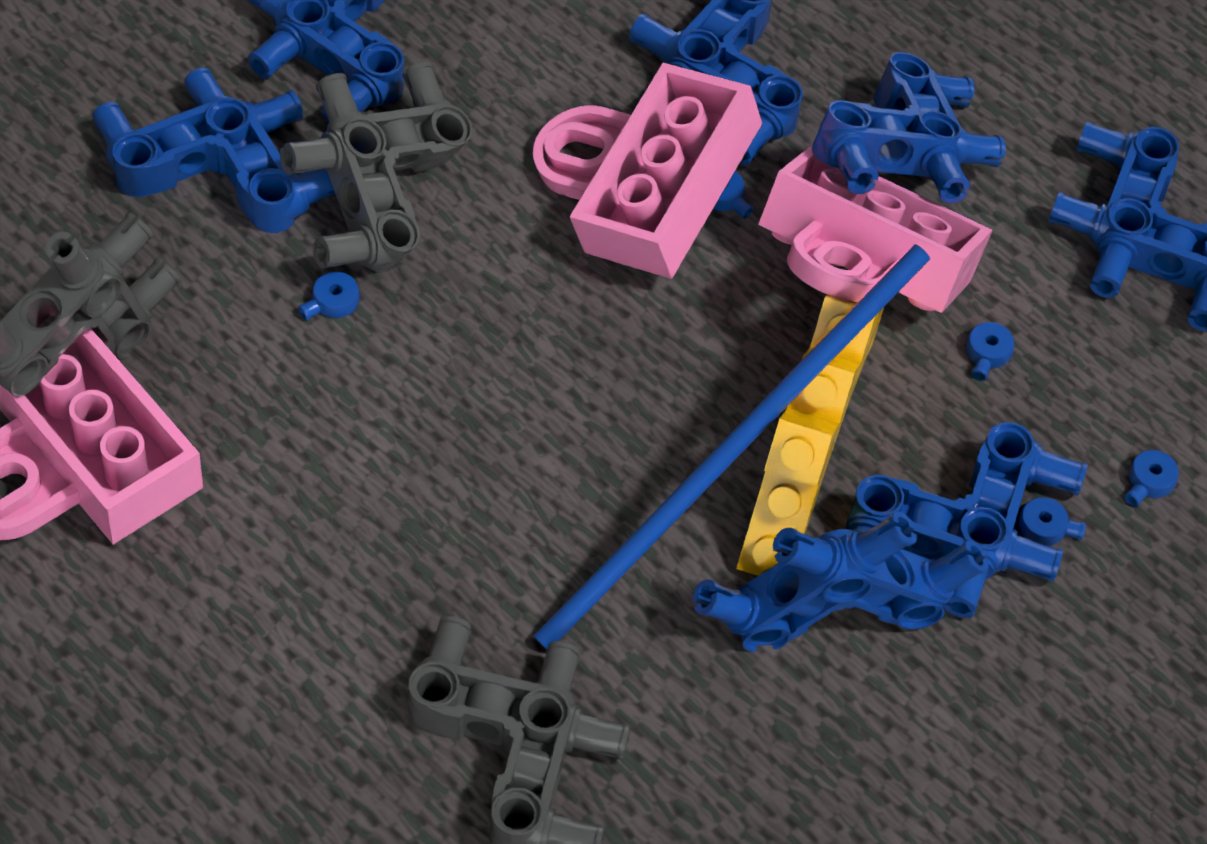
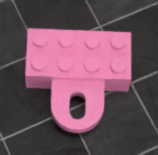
M662 63L631 115L601 106H580L566 110L551 119L541 129L534 143L533 159L541 179L552 191L579 200L570 215V220L584 253L672 279L761 127L762 120L751 86ZM571 142H581L603 149L601 154L593 159H581L560 152L566 144Z
M812 145L778 172L758 225L772 231V235L777 240L792 245L787 256V264L798 278L818 291L842 300L859 302L910 248L917 244L926 251L931 259L899 293L907 296L909 302L926 311L936 310L942 313L971 282L993 231L880 176L878 180H874L876 185L870 192L865 194L852 193L847 187L845 177L840 168L829 166L816 158L812 152ZM842 266H843V267L847 268L848 270H842V269H839V268H836V267H842Z
M91 328L84 330L59 357L58 363L30 393L16 397L0 385V410L10 421L0 428V479L10 474H19L27 478L23 486L0 499V540H10L25 536L79 504L114 545L203 489L200 453Z

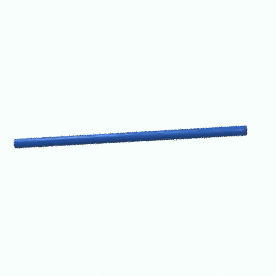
M917 244L910 248L533 636L541 645L547 649L550 642L560 641L921 270L931 259L926 251Z

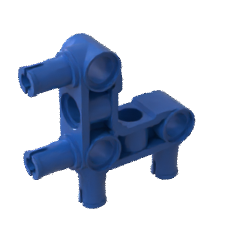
M246 0L274 19L276 25L275 33L248 56L251 69L259 77L268 80L292 58L301 57L327 76L336 73L345 74L351 95L360 113L367 107L373 108L393 103L403 94L404 79L402 74L404 72V56L402 51L377 31L369 32L355 22L365 12H373L385 0ZM322 106V115L326 122L329 123L324 106Z
M711 0L685 30L679 32L659 24L646 14H641L631 27L629 41L652 52L662 59V63L751 86L762 125L739 165L747 166L768 141L778 140L795 131L798 125L803 90L800 84L771 65L763 66L740 53L747 44L753 45L761 36L769 22L772 0Z
M897 52L891 55L873 96L877 108L872 107L870 104L844 100L831 102L813 142L812 152L821 162L840 168L845 177L847 187L852 193L865 194L870 192L876 185L874 180H878V172L924 176L933 180L940 199L950 204L963 200L967 195L965 190L970 188V182L965 177L960 165L964 163L999 167L1002 163L1000 158L1005 156L1006 143L1002 136L978 135L968 133L961 128L950 105L967 108L970 105L969 99L973 98L975 91L974 82L971 77L936 74L921 58L913 54Z
M202 67L191 71L184 81L186 84L185 88L196 104V108L133 131L116 102L104 103L93 112V122L107 144L106 158L115 172L117 186L124 194L129 196L143 197L164 192L177 187L178 181L207 170L212 172L219 171L220 174L228 176L237 191V202L250 221L264 232L278 233L290 228L295 222L296 217L305 214L309 210L310 204L335 194L330 177L325 169L309 171L300 175H287L282 168L280 154L267 133L275 131L280 127L303 120V108L293 90L253 105L251 102L247 103L225 96L208 68Z
M1086 121L1076 151H1082L1118 164L1117 169L1121 171L1108 204L1103 203L1102 206L1059 192L1048 222L1091 236L1090 241L1097 245L1100 257L1090 283V288L1095 294L1106 298L1116 297L1128 267L1196 290L1187 321L1193 328L1206 332L1207 223L1204 222L1202 225L1169 215L1166 209L1161 208L1162 203L1160 202L1164 200L1177 164L1179 152L1177 138L1170 131L1159 127H1148L1140 132L1135 131V133L1130 131L1129 135Z
M999 423L991 428L980 449L969 484L973 488L971 495H966L965 499L959 498L954 501L921 491L917 484L878 474L868 476L859 483L856 489L854 501L846 522V529L865 532L889 518V515L894 512L901 511L911 519L915 527L911 532L917 535V541L903 549L927 559L937 560L940 557H944L962 546L967 540L979 539L986 542L987 544L979 545L986 554V558L983 560L988 562V570L954 589L951 600L944 604L945 610L950 614L961 618H971L977 609L985 580L991 578L996 572L999 573L1000 570L1005 572L1006 568H1010L1054 582L1064 550L1052 548L1017 536L1018 531L1013 530L1026 484L1031 486V483L1035 482L1078 496L1088 464L1084 462L1079 463L1043 451V446L1033 439L1032 434L1025 427L1017 423ZM869 507H877L883 510V512L874 511Z
M896 511L889 515V518L865 532L839 529L827 532L816 538L800 533L794 528H784L776 535L773 541V551L779 552L774 555L778 564L738 589L717 584L713 580H703L696 586L693 592V602L698 603L694 606L698 614L725 622L734 634L741 636L744 649L749 652L757 651L756 646L772 645L773 649H779L789 643L790 640L807 632L809 626L835 610H842L844 608L856 607L876 614L879 620L896 624L905 629L929 627L944 617L943 605L951 600L954 589L976 575L986 572L989 566L988 562L983 560L986 558L983 548L974 540H967L962 546L937 560L927 559L904 550L903 548L911 546L917 541V535L911 532L915 529L911 519L903 512Z

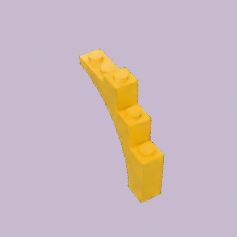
M830 295L825 296L810 348L802 359L858 302L846 301ZM883 309L788 405L780 417L736 569L757 576L761 575L778 564L774 555L779 552L773 551V541L782 529L789 527L796 529L800 533H806L834 444L858 377L873 345Z

